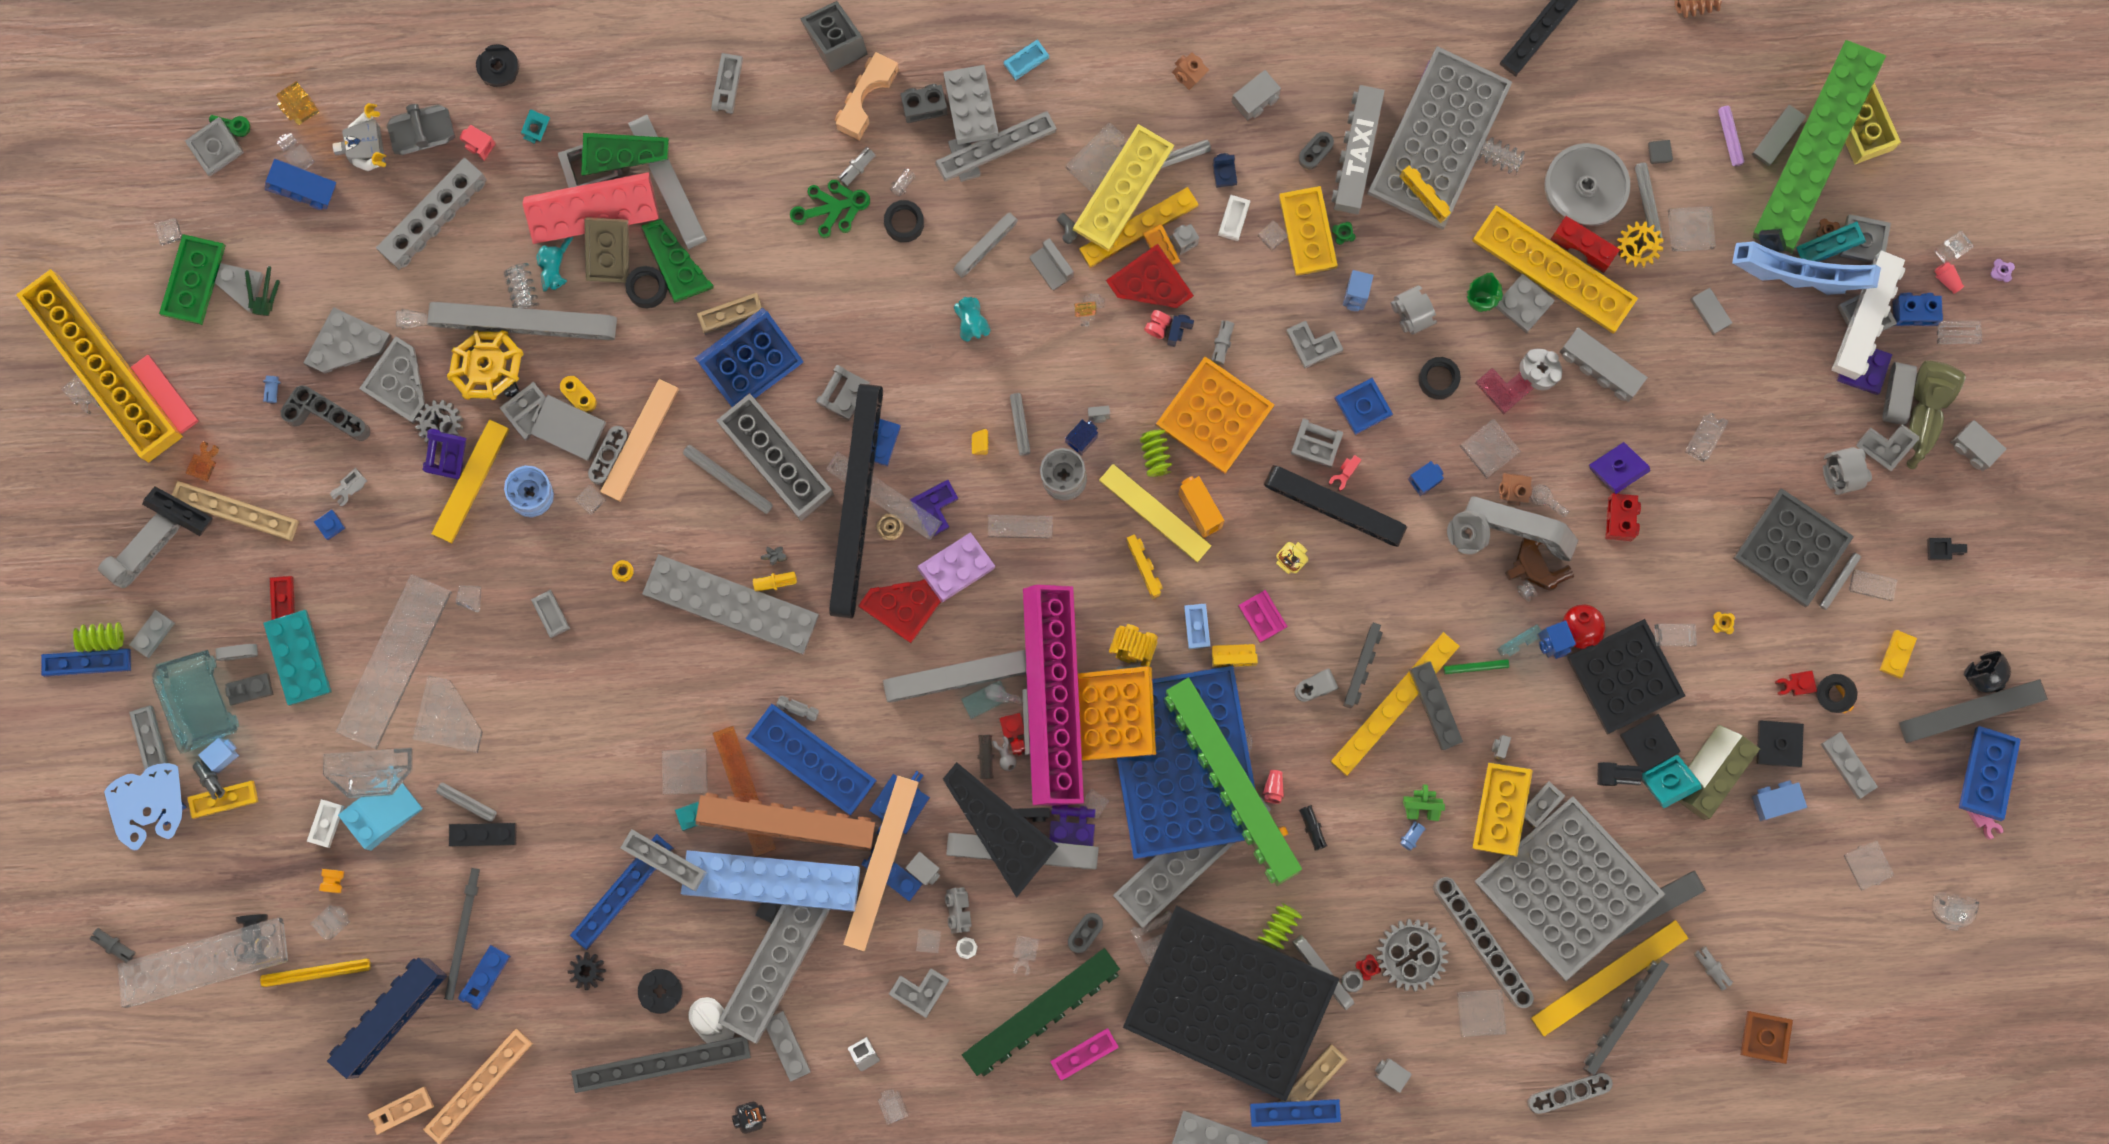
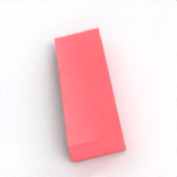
M146 355L131 366V369L181 434L199 422L151 356Z

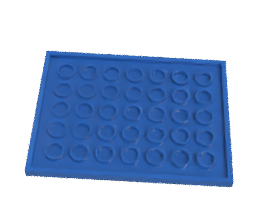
M1233 666L1152 679L1156 755L1117 758L1134 859L1245 841L1242 836L1243 828L1241 825L1236 826L1231 817V812L1233 811L1230 806L1225 807L1221 801L1220 789L1218 787L1214 788L1208 778L1210 772L1207 768H1202L1197 759V750L1190 748L1186 740L1187 733L1185 730L1181 732L1175 722L1176 714L1174 711L1170 713L1164 703L1166 690L1189 677L1255 788Z

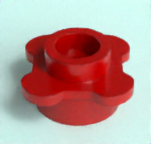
M1371 954L1366 955L1364 960L1357 961L1355 964L1356 969L1360 970L1365 981L1370 980L1371 976L1381 972L1378 962Z

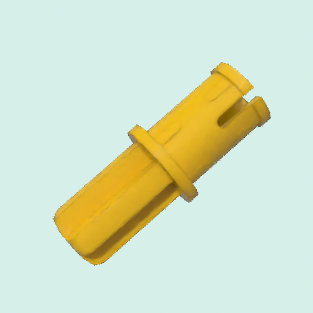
M795 572L778 575L772 573L768 577L753 579L755 592L769 589L778 590V587L797 583Z

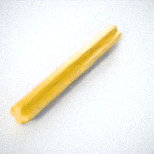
M361 959L260 976V983L262 987L364 972L371 970V963L369 959Z

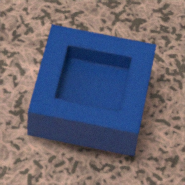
M330 510L314 521L327 540L345 529V526L333 510Z

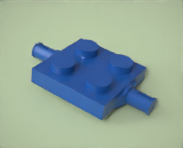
M916 771L911 780L920 782L924 775L921 773L919 775V772ZM894 774L869 810L878 816L882 822L897 776ZM918 787L903 831L904 834L908 833L930 799ZM881 826L879 827L878 831L876 832V834H878V835H879Z

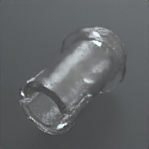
M905 168L896 182L891 183L892 187L890 189L897 196L905 194V189L916 177L912 172L906 178L910 172L909 169Z

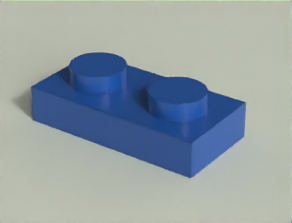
M880 419L874 463L888 467L901 425Z

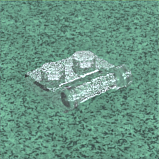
M1170 910L1164 912L1163 916L1149 922L1143 928L1134 927L1130 929L1147 965L1151 964L1164 933L1146 942H1143L1141 936L1169 923L1172 916Z

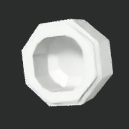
M964 937L957 942L956 951L960 957L969 959L976 955L978 946L974 939Z

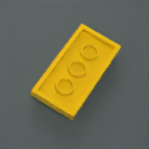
M1321 186L1280 193L1279 200L1295 276L1336 269L1338 265Z
M1488 763L1473 849L1517 857L1533 772L1531 769Z

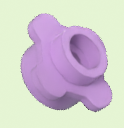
M2001 259L1995 260L1991 277L1998 281H2011V273L2015 269L2014 264L2011 262L2005 263Z

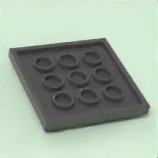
M1781 488L1733 559L1806 608L1854 536Z

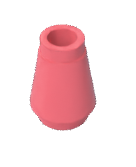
M1949 261L1934 270L1935 277L1953 294L1964 287L1954 264L1951 265Z
M1270 770L1262 793L1265 802L1281 803V799L1284 798L1283 772Z

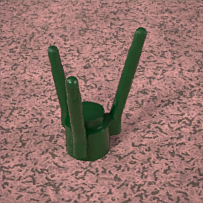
M271 266L267 267L263 296L256 297L255 301L253 299L249 271H245L249 299L248 308L252 309V314L269 316L270 311H272L280 281L276 280L270 299L267 298Z

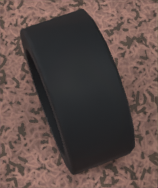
M899 200L887 208L884 214V226L887 234L893 240L911 242L921 235L924 228V216L920 207L914 202ZM900 210L911 211L916 217L915 228L907 233L896 231L892 226L893 215Z
M650 266L637 267L631 271L625 283L626 293L631 301L638 307L646 309L661 304L668 290L661 272ZM642 276H652L658 282V292L649 299L638 297L634 291L635 282Z
M1435 357L1428 360L1419 374L1420 388L1428 397L1434 399H1445L1451 396L1458 388L1461 380L1457 364L1445 357ZM1436 366L1447 368L1452 375L1451 385L1444 390L1433 389L1427 381V375L1431 368Z

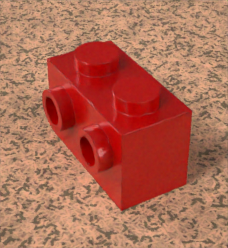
M1612 493L1608 497L1605 539L1631 542L1639 535L1640 524L1637 523V515H1640L1641 502H1638V495Z

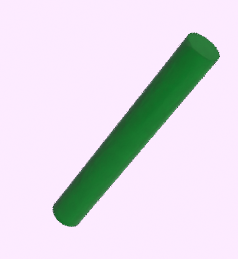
M1509 660L1443 666V671L1445 675L1509 668Z

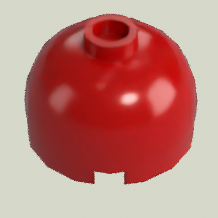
M1586 604L1576 605L1565 613L1563 621L1568 623L1576 643L1574 647L1586 649L1588 646L1598 645L1603 639L1606 629L1605 620L1601 612L1594 606Z

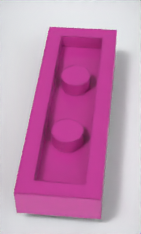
M1107 1028L1050 1062L1062 1081L1119 1047Z

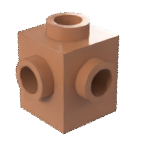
M1191 52L1187 57L1182 55L1174 63L1177 67L1172 73L1178 82L1190 90L1209 69L1203 64L1200 57Z
M1503 473V479L1499 486L1500 499L1508 500L1507 504L1520 506L1521 502L1529 503V498L1532 495V477Z

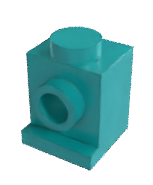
M530 109L520 133L524 135L523 139L534 144L536 140L540 142L550 117ZM530 125H537L538 130L536 132H532L530 130Z

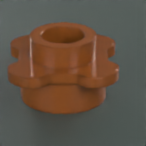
M1824 218L1820 220V227L1816 234L1817 237H1821L1840 229V224L1838 222H1829Z

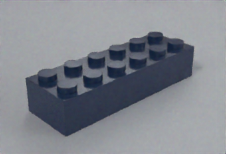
M418 957L417 959H412L405 967L407 971L392 981L390 984L392 988L387 993H382L376 999L375 1003L377 1005L371 1011L367 1010L361 1016V1023L346 1033L344 1036L346 1040L331 1050L329 1053L331 1057L327 1062L346 1079L359 1078L447 978L448 975L429 958Z

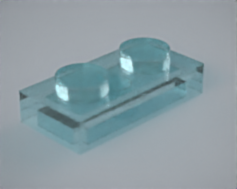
M1536 624L1500 646L1497 650L1501 656L1508 654L1510 657L1520 651L1518 646L1526 642L1528 646L1538 640L1537 635L1542 631Z

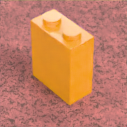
M1191 476L1181 482L1183 485L1180 486L1178 495L1204 539L1222 529L1225 520L1200 476L1196 478Z

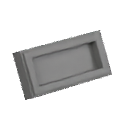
M1711 288L1690 299L1713 335L1732 324V321Z
M551 590L531 599L550 638L571 629Z

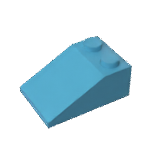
M395 775L357 799L338 816L361 846L371 851L423 808L398 776Z

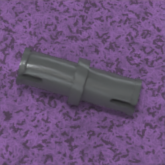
M201 760L202 765L199 761L195 762L193 770L199 776L200 784L206 787L212 799L216 800V795L218 798H221L225 794V790L218 782L216 773L212 772L203 760Z
M97 928L92 933L94 936L90 937L91 941L106 949V953H112L126 964L133 959L132 956H135V951L120 943V939L117 937H111L100 928Z

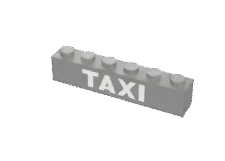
M1360 85L1358 92L1354 91L1351 104H1355L1354 111L1349 112L1347 121L1348 124H1351L1350 131L1345 132L1343 143L1347 144L1346 151H1341L1339 163H1343L1342 171H1337L1335 182L1339 183L1338 190H1333L1331 202L1335 203L1334 210L1359 214L1385 91L1383 89Z

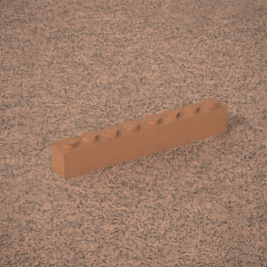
M705 793V796L700 795L696 825L869 852L871 850L875 822H871V819L867 817H858L857 820L851 819L849 815L836 813V816L827 815V812L823 810H814V813L806 812V809L803 807L794 806L792 809L784 808V805L778 803H771V806L762 805V802L758 800H749L748 803L742 802L740 798L733 796L722 799L718 798L719 795L713 793Z

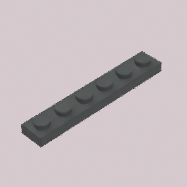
M1657 959L1656 962L1653 960L1646 969L1648 974L1644 980L1640 979L1634 986L1635 993L1631 998L1628 997L1621 1006L1623 1011L1619 1017L1616 1015L1609 1024L1610 1030L1606 1035L1602 1034L1596 1043L1598 1048L1594 1053L1590 1052L1584 1061L1586 1065L1583 1069L1592 1075L1596 1074L1669 966L1668 963L1662 959Z

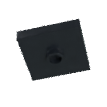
M1659 714L1620 734L1637 766H1641L1642 773L1681 752Z
M1758 721L1757 747L1760 750L1757 753V764L1801 768L1804 724Z

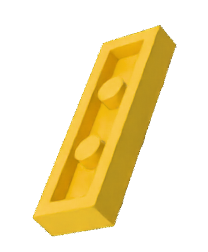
M1410 165L1407 166L1399 177L1436 219L1442 223L1451 214L1448 204L1435 195L1436 192L1429 184L1426 185L1421 179V174L1415 168L1412 169Z
M1135 534L1131 535L1126 539L1127 545L1151 598L1155 599L1161 595L1162 584L1159 578H1154L1151 570H1154L1150 558L1146 559L1142 552L1145 550L1142 540L1140 538L1137 539Z
M251 780L224 787L225 794L221 798H218L216 795V800L212 799L209 792L187 797L191 818L196 819L258 803L254 781Z

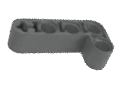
M304 385L294 389L281 409L282 419L294 427L302 425L309 414L312 413L357 441H364L370 436V427L364 421ZM309 393L308 399L301 401L302 395ZM322 404H327L326 409L323 412H319V407ZM297 411L296 417L289 419L290 413ZM344 414V420L337 423V417ZM353 424L356 427L361 428V431H355L351 427V425Z

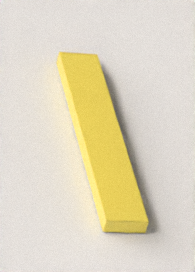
M1114 464L1099 479V482L1195 562L1198 563L1211 548L1207 541Z

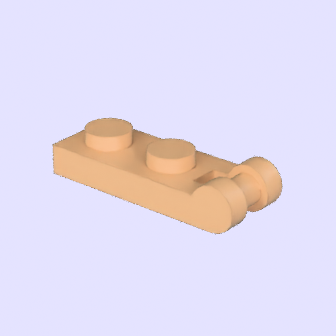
M422 1087L369 1113L368 1117L370 1121L373 1120L376 1127L374 1130L376 1135H379L433 1108L434 1105L426 1087ZM384 1114H386L388 1118V1122L386 1123L383 1122L381 1117Z

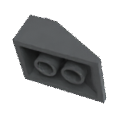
M838 1L800 18L830 72L868 55L862 35Z

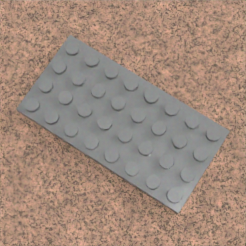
M1437 46L1367 194L1443 230L1450 215L1445 221L1440 223L1399 176L1407 166L1410 165L1412 169L1415 168L1421 174V179L1426 185L1429 184L1436 192L1435 195L1448 204L1452 213L1512 81Z

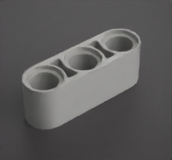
M1898 362L1893 363L1888 380L1882 416L1883 421L1899 425L1907 424L1917 375L1916 366Z

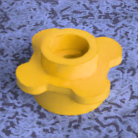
M1716 612L1713 615L1715 623L1712 630L1715 633L1725 632L1729 635L1734 632L1735 616L1732 613L1721 614V612Z

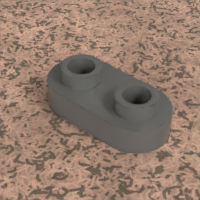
M1328 132L1317 133L1301 150L1299 164L1309 170L1317 167L1333 148L1334 139L1332 135ZM1320 142H1325V143H1326V146H1325V147H1321V146L1319 145V143H1320ZM1311 157L1313 161L1307 162L1305 158Z
M1086 914L1069 936L1068 946L1073 952H1085L1102 930L1103 920L1098 914ZM1090 920L1096 922V927L1093 929L1088 927ZM1076 938L1083 940L1082 946L1075 945L1074 941Z

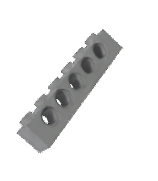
M464 157L376 249L398 270L406 267L411 262L414 254L422 251L426 246V242L431 237H435L441 231V227L455 217V212L460 207L466 206L470 201V197L484 187L487 179L483 173ZM461 182H467L464 188H458ZM452 197L451 202L444 203L445 198ZM432 212H438L435 218L429 219V215ZM417 227H423L420 233L414 234ZM408 242L406 248L400 249L401 243Z

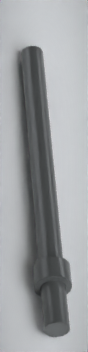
M471 868L468 885H465L464 894L466 896L444 997L446 1000L453 1001L474 897L477 896L479 889L477 882L480 869Z

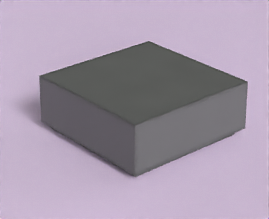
M1670 140L1648 143L1651 164L1673 161Z

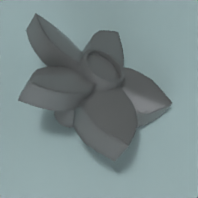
M766 547L767 554L761 556L762 560H770L772 566L777 561L783 562L787 560L786 555L783 553V547H777L775 550Z

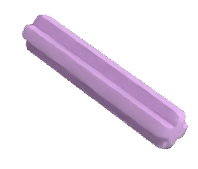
M1730 106L1720 107L1718 113L1731 163L1734 167L1743 165L1744 157Z

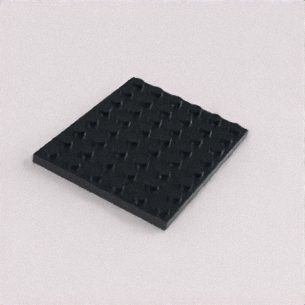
M1176 905L1123 1028L1286 1102L1340 978Z

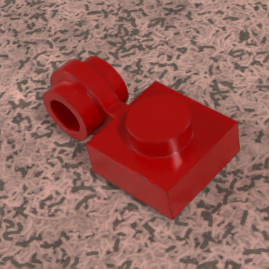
M1016 713L999 718L1003 735L1007 739H1014L1013 742H1010L1013 755H1022V752H1025L1023 739L1018 740V736L1024 735L1021 714Z

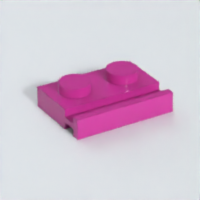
M1266 590L1238 605L1260 643L1288 627Z

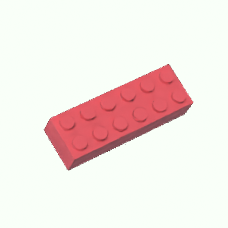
M649 172L526 196L523 200V208L533 244L585 234L586 217L628 220V225L657 220L659 217V210Z

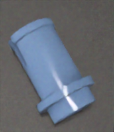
M266 376L265 380H263V383H265L263 402L277 403L278 384H281L279 377Z
M1414 821L1406 835L1400 838L1402 840L1400 844L1410 851L1412 848H1416V842L1426 828Z

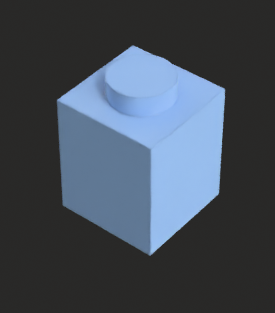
M218 737L198 756L211 771L220 773L239 755L235 752L237 748L229 739L225 740Z

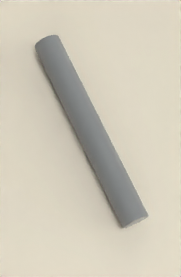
M1853 553L1819 606L1821 608L1828 609L1861 558L1859 554Z

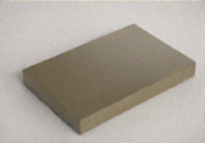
M585 218L586 281L626 283L629 275L628 220Z

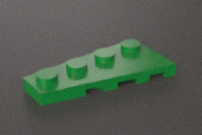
M583 133L581 175L586 176L668 160L669 138Z
M662 219L641 226L674 303L714 288V285L690 258L688 252L679 244L677 238Z

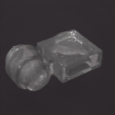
M291 132L288 134L284 133L278 137L277 144L284 152L286 150L289 151L284 156L291 165L305 170L315 163L302 144L297 147L295 146L298 141Z

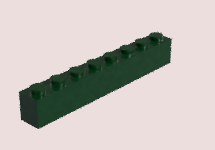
M1103 948L961 1055L976 1076L980 1074L983 1077L994 1070L992 1065L998 1060L1002 1064L1012 1056L1010 1051L1017 1047L1021 1050L1030 1043L1029 1037L1033 1034H1036L1038 1037L1048 1029L1046 1025L1053 1020L1054 1023H1057L1065 1017L1064 1011L1069 1007L1074 1010L1083 1003L1081 998L1089 994L1092 997L1100 991L1099 985L1105 980L1109 984L1119 976L1117 972L1120 968L1107 950Z

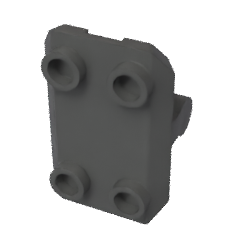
M418 104L408 105L406 107L407 113L392 116L387 124L393 152L398 155L445 144L455 138L449 110L439 104L419 109Z

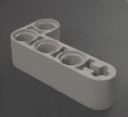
M158 513L155 514L117 558L109 556L104 559L99 565L98 571L114 585L126 588L176 534L180 525Z

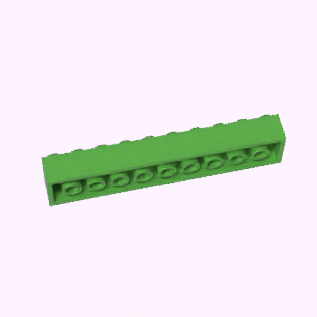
M1845 40L1755 228L1753 238L1760 240L1758 235L1761 230L1782 229L1786 243L1784 251L1793 253L1882 68L1886 55Z
M1188 677L1167 689L1164 698L1167 709L1170 713L1174 711L1176 714L1175 722L1181 732L1185 730L1187 733L1186 740L1190 748L1197 750V759L1202 768H1207L1210 772L1208 778L1214 788L1218 787L1220 789V799L1225 807L1230 806L1233 811L1231 812V817L1236 826L1241 825L1243 828L1242 836L1248 846L1250 844L1253 845L1255 849L1254 857L1259 864L1263 863L1267 869L1264 873L1268 881L1279 886L1298 875L1302 871L1299 862L1190 678Z

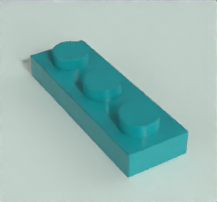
M1856 221L1799 245L1796 249L1801 259L1820 262L1861 245L1866 240Z

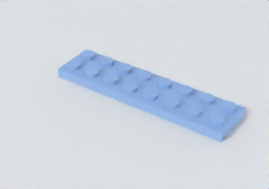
M687 850L686 860L706 871L707 874L696 892L682 884V895L855 912L860 867Z

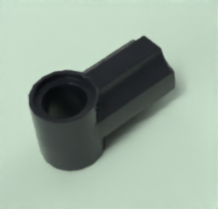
M1611 762L1598 763L1597 785H1641V766L1617 765V763Z

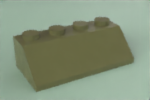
M1718 725L1688 766L1701 783L1702 789L1678 802L1702 820L1710 819L1760 748L1744 736Z

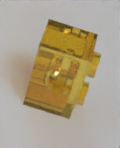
M297 81L275 94L279 99L277 105L289 121L294 120L298 125L319 113L309 95Z

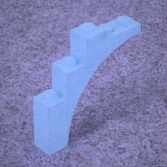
M1754 241L1736 243L1732 262L1762 281L1780 279L1794 288L1813 286L1826 295L1845 294L1846 290L1877 288L1881 267L1878 265H1841L1801 259L1776 252Z

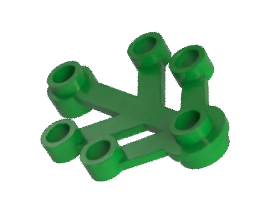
M831 180L828 183L829 191L832 194L840 193L848 198L839 201L821 191L818 186L811 185L807 190L811 199H819L827 204L807 210L796 206L790 211V218L794 224L802 225L809 218L830 213L824 224L818 228L820 237L828 238L831 235V228L841 211L850 208L846 217L840 220L838 224L841 232L848 233L852 228L851 223L858 211L865 210L870 205L869 194L864 190L853 192L840 185L839 181ZM837 184L838 188L833 190L831 185ZM816 189L818 193L812 195L810 194L811 190ZM858 198L864 199V202L858 204L856 200ZM801 214L803 218L797 220L795 219L796 215ZM843 223L849 224L848 228L843 229L841 225ZM827 228L829 231L827 234H822L821 230Z

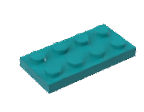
M302 610L264 622V628L287 705L291 706L332 693L308 611Z

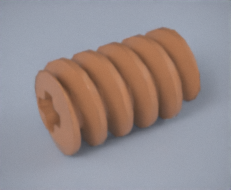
M1674 0L1677 13H1682L1684 18H1688L1689 11L1693 17L1696 16V10L1699 11L1700 15H1703L1704 8L1707 9L1708 13L1712 12L1713 6L1716 11H1720L1722 0Z

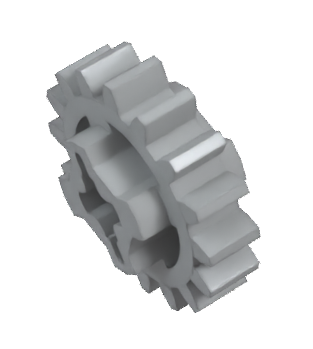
M433 400V406L425 404L426 410L418 411L422 416L415 419L420 423L415 428L421 431L418 435L421 438H425L427 444L429 441L427 438L429 429H437L442 433L460 436L457 430L463 429V426L459 424V422L463 421V418L457 416L460 411L457 408L454 409L452 403L446 406V402L441 400L440 405H438ZM442 410L449 412L451 416H444ZM440 418L443 422L440 423V427L438 428L436 425L439 424Z

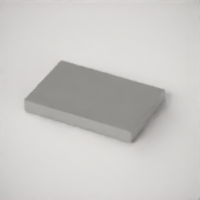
M547 395L530 434L589 461L606 421L553 396Z

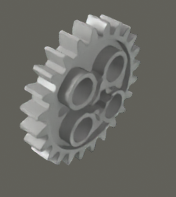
M1407 919L1406 926H1404L1402 921H1398L1399 928L1391 925V933L1388 931L1383 932L1387 938L1379 939L1383 947L1376 948V950L1382 952V955L1376 957V959L1383 962L1378 967L1385 968L1382 976L1390 975L1388 983L1394 980L1397 981L1396 988L1404 984V991H1408L1410 985H1412L1413 991H1417L1418 985L1425 990L1426 982L1433 986V977L1438 980L1441 979L1437 972H1445L1441 964L1448 963L1446 959H1443V955L1448 954V951L1442 950L1446 942L1440 943L1438 941L1442 934L1435 936L1436 928L1433 927L1428 930V923L1426 922L1423 926H1420V920H1416L1414 925H1412L1411 920ZM1413 933L1417 934L1420 938L1417 946H1413L1409 941V937ZM1425 943L1428 944L1427 948L1415 955L1416 960L1409 959L1401 966L1396 967V963L1409 956L1408 950L1411 952L1416 951ZM1394 946H1398L1402 950V955L1398 959L1394 958L1391 954ZM1425 952H1429L1433 957L1429 965L1425 964L1422 960V955ZM1408 964L1412 965L1415 969L1412 977H1408L1404 973V968Z

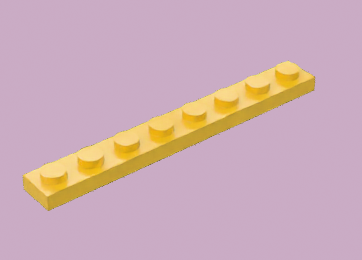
M1443 632L1412 668L1431 661L1434 671L1437 673L1460 646ZM1410 672L1404 676L1330 761L1345 776H1348L1418 695Z

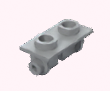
M965 887L946 890L945 903L949 908L948 926L951 929V933L969 932L970 927H972L970 911L962 912V908L969 907L968 892L965 891Z

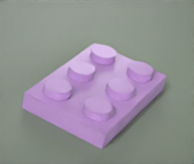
M970 532L918 565L917 569L940 601L944 602L994 570L995 565Z

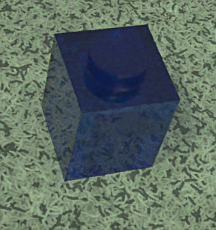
M1082 419L1066 436L1065 443L1082 456L1098 438V428L1091 421L1085 422Z

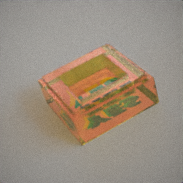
M1096 301L1074 304L1075 317L1096 314Z

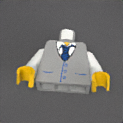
M370 103L366 104L364 112L348 128L342 131L344 141L333 143L335 155L346 154L351 164L365 171L373 170L379 166L386 167V155L384 154L380 125L373 119V117H379L380 112L374 111L377 105Z

